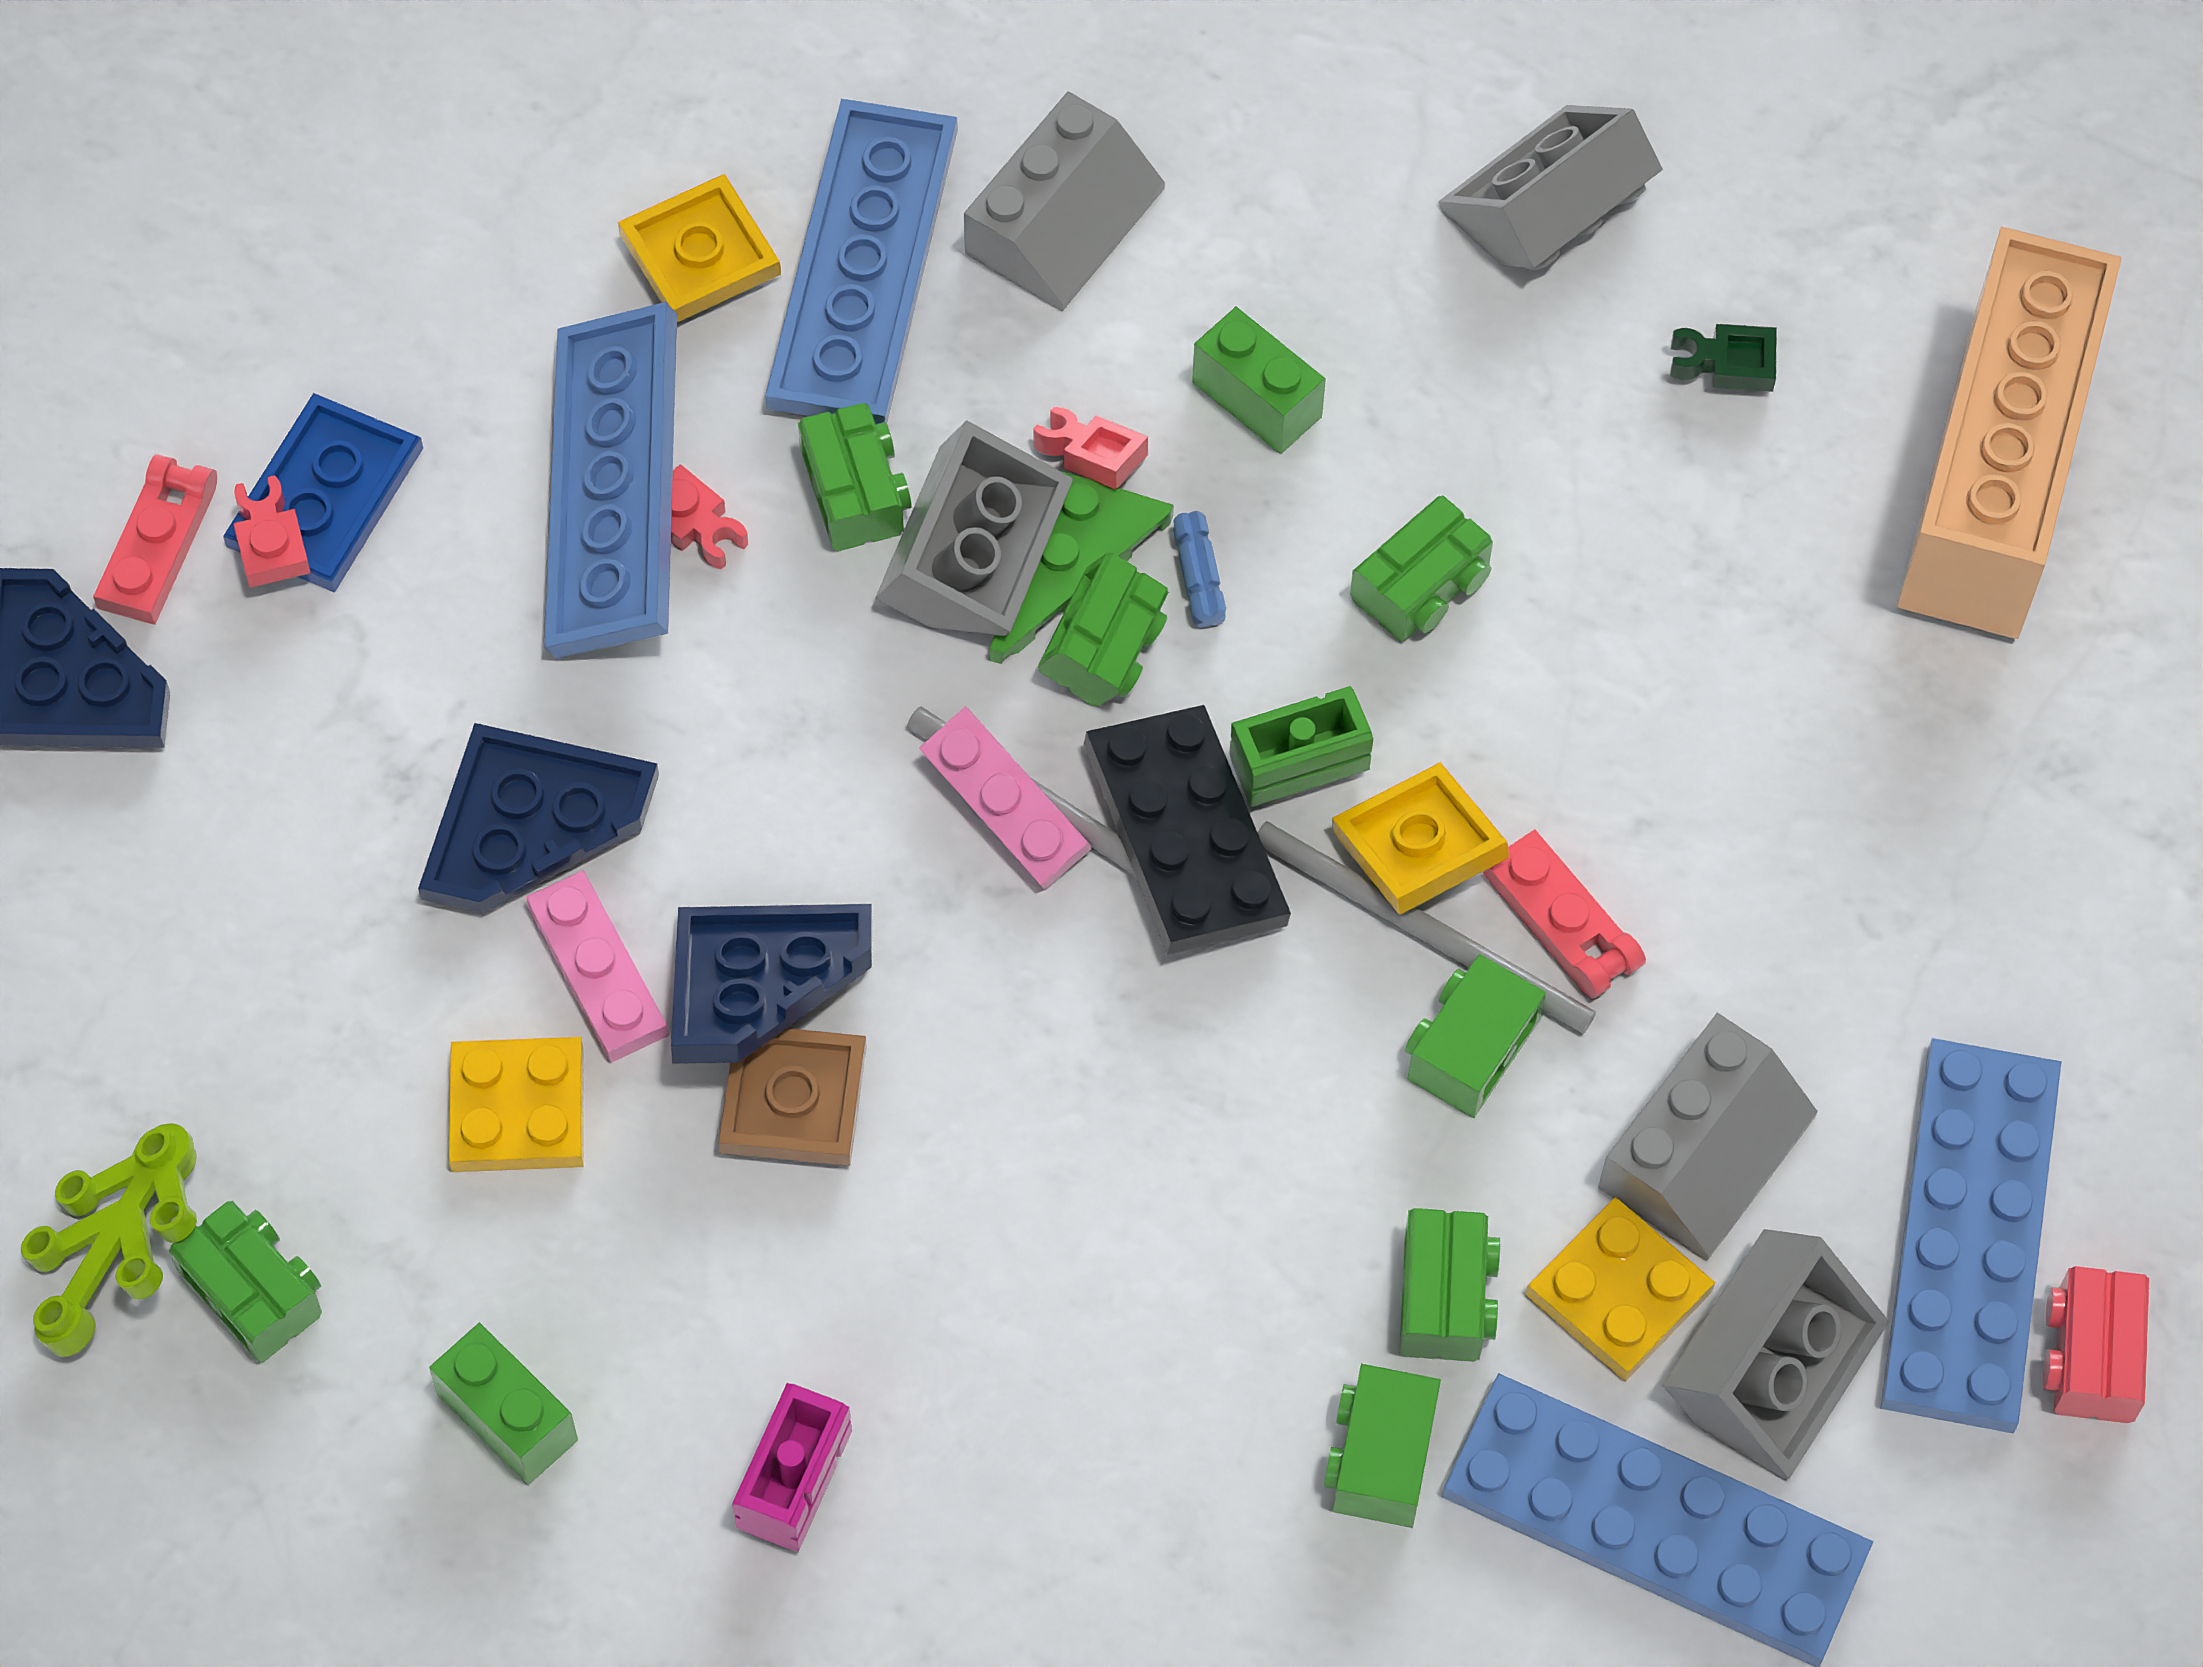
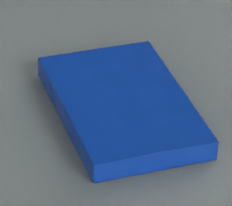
M315 393L312 394L248 496L253 501H261L270 493L268 477L275 475L280 481L285 498L283 511L295 509L311 572L297 577L334 593L336 592L423 450L422 439L415 434ZM240 512L237 513L223 535L226 547L239 553L240 548L234 523L246 520L241 516Z

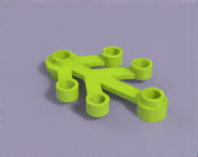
M167 1123L149 1130L139 1139L132 1156L92 1177L82 1170H75L66 1174L56 1186L55 1198L74 1216H82L89 1213L97 1206L100 1199L125 1187L127 1188L120 1200L59 1232H56L49 1226H39L30 1231L22 1241V1256L40 1272L55 1269L62 1263L65 1257L92 1244L63 1294L47 1298L37 1307L34 1313L35 1335L55 1355L60 1357L74 1355L90 1342L95 1332L96 1322L93 1315L85 1307L121 1247L124 1260L116 1270L115 1278L117 1284L132 1298L138 1300L151 1296L160 1287L163 1280V1272L154 1262L144 1215V1209L155 1191L159 1202L150 1214L149 1221L151 1227L164 1240L170 1243L182 1241L194 1230L197 1216L187 1204L183 1181L192 1172L196 1164L197 1155L194 1149L193 1138L182 1126Z

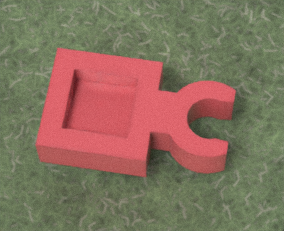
M1053 407L1050 410L1051 430L1040 425H1036L1033 428V443L1037 451L1049 456L1064 455V469L1115 490L1148 456V436L1097 415L1088 425L1078 422L1076 415L1072 411L1062 407Z
M680 464L673 470L671 542L683 551L696 540L702 546V554L706 562L712 567L721 570L726 566L725 553L716 546V543L729 539L744 549L749 545L747 530L738 520L721 517L726 512L724 499Z
M275 475L268 477L270 493L261 501L249 499L243 483L236 484L234 490L239 512L246 519L245 521L234 523V528L250 588L311 573L295 509L283 511L285 498L280 481Z

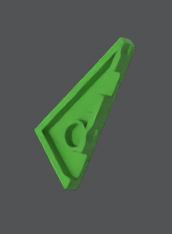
M1061 471L1074 479L1012 630L1007 636H994L989 648L990 661L1002 664L1005 658L1019 653L1035 640V631L1056 613L1061 611L1064 614L1086 568L1107 552L1115 553L1128 561L1132 557V549L1157 528L1161 531L1165 530L1173 519L1174 505L1120 488L1115 490L1093 480Z

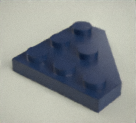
M0 568V746L164 748L170 701V689L167 680L151 664L147 666L128 647L126 640L94 608L91 610L54 569Z
M474 723L418 887L421 900L483 914L642 830L659 777L658 764Z
M872 904L678 907L671 1034L672 1064L739 1063L872 968Z

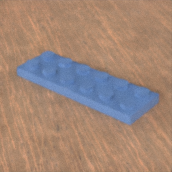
M841 98L765 395L766 409L813 416L825 412L834 414L837 409L865 403L870 407L875 424L888 422L958 132L957 117Z
M667 302L557 329L545 648L556 658L668 634L677 313Z
M1931 1039L1927 1052L1880 1409L2014 1434L2019 1424L2062 1061L1941 1039Z
M1498 1373L1447 1480L1442 1495L1443 1498L1814 1667H1820L1874 1542Z

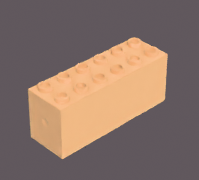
M2001 226L1975 309L1897 608L2019 639L2046 564L2122 257Z

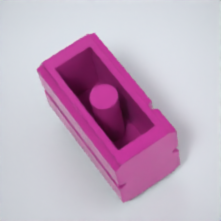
M786 1383L733 1500L732 1507L735 1514L736 1528L789 1550L799 1552L837 1467L836 1457H841L852 1433L849 1406L796 1384Z

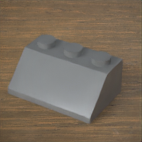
M1067 91L964 212L965 254L1063 311L1165 189V182L1116 118Z
M1566 105L1439 200L1438 203L1442 211L1500 265L1537 270L1554 262L1560 255L1559 249L1574 237L1584 236L1597 229L1603 223L1602 216L1616 205L1630 202L1639 197L1646 190L1645 183L1660 173L1663 168L1634 109Z
M966 420L939 447L875 599L928 627L1007 636L1015 623L1074 478Z
M1717 1012L1608 1153L1598 1188L1611 1197L1618 1198L1633 1212L1705 1261H1708L1815 1119L1818 1111L1771 1047Z
M1764 1229L1662 1386L1698 1428L1778 1477L1790 1479L1886 1328L1889 1320L1821 1237Z

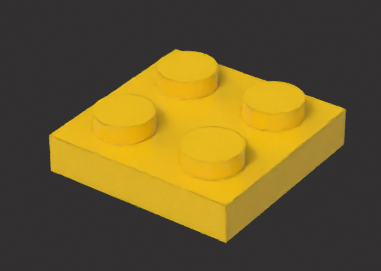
M725 173L618 222L620 237L660 302H667L677 313V322L781 275L780 260Z
M1441 762L1332 817L1334 835L1399 915L1509 858L1507 840Z
M582 1037L451 1042L449 1164L452 1172L584 1167V1047Z
M1614 1197L1528 1284L1525 1295L1626 1382L1713 1292L1716 1282L1624 1203Z

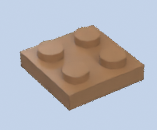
M786 1028L739 1063H730L718 1142L720 1153L850 1166L867 1048L866 1036Z

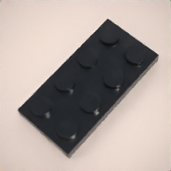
M1205 705L1086 731L1083 746L1167 955L1287 927L1291 915L1290 909Z

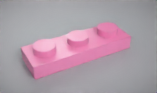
M966 706L919 747L922 753L1045 890L1093 848Z
M584 870L526 896L527 907L610 1063L669 1036L668 1027Z

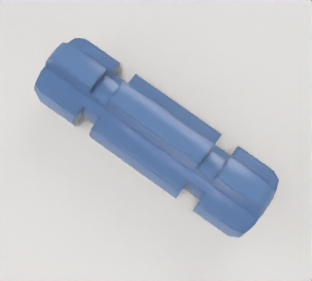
M1200 511L1180 513L1173 520V533L1176 546L1180 550L1178 555L1187 596L1191 600L1189 605L1193 622L1198 627L1219 625L1225 621L1226 605L1223 592L1219 588L1221 583L1212 542L1208 539L1209 529L1206 516Z

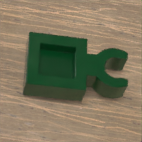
M1716 324L1713 338H1705L1700 332L1690 328L1675 329L1672 334L1671 349L1685 350L1693 356L1688 358L1673 357L1670 376L1680 380H1689L1696 378L1702 372L1713 373L1712 388L1773 392L1776 382L1777 327Z

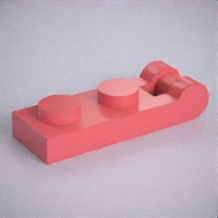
M155 454L152 457L147 468L143 489L93 595L97 609L156 624L215 493L217 485L216 470L200 465H195L191 470L177 466V461L174 458ZM171 490L185 493L181 505L166 501Z
M1535 829L1508 847V859L1483 871L1484 876L1589 998L1595 999L1611 987L1610 980L1623 972L1626 975H1630L1646 964L1645 954L1638 942L1630 934L1623 932ZM1598 944L1605 953L1596 959L1592 956H1587L1585 951Z

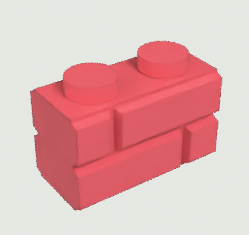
M2074 1266L2068 1269L2059 1288H2050L2046 1304V1326L2057 1328L2056 1350L2048 1349L2046 1352L2043 1368V1389L2054 1391V1412L2057 1415L2087 1419L2096 1417L2098 1420L2120 1423L2135 1422L2145 1404L2149 1278L2146 1274L2121 1271L2108 1273L2105 1269Z

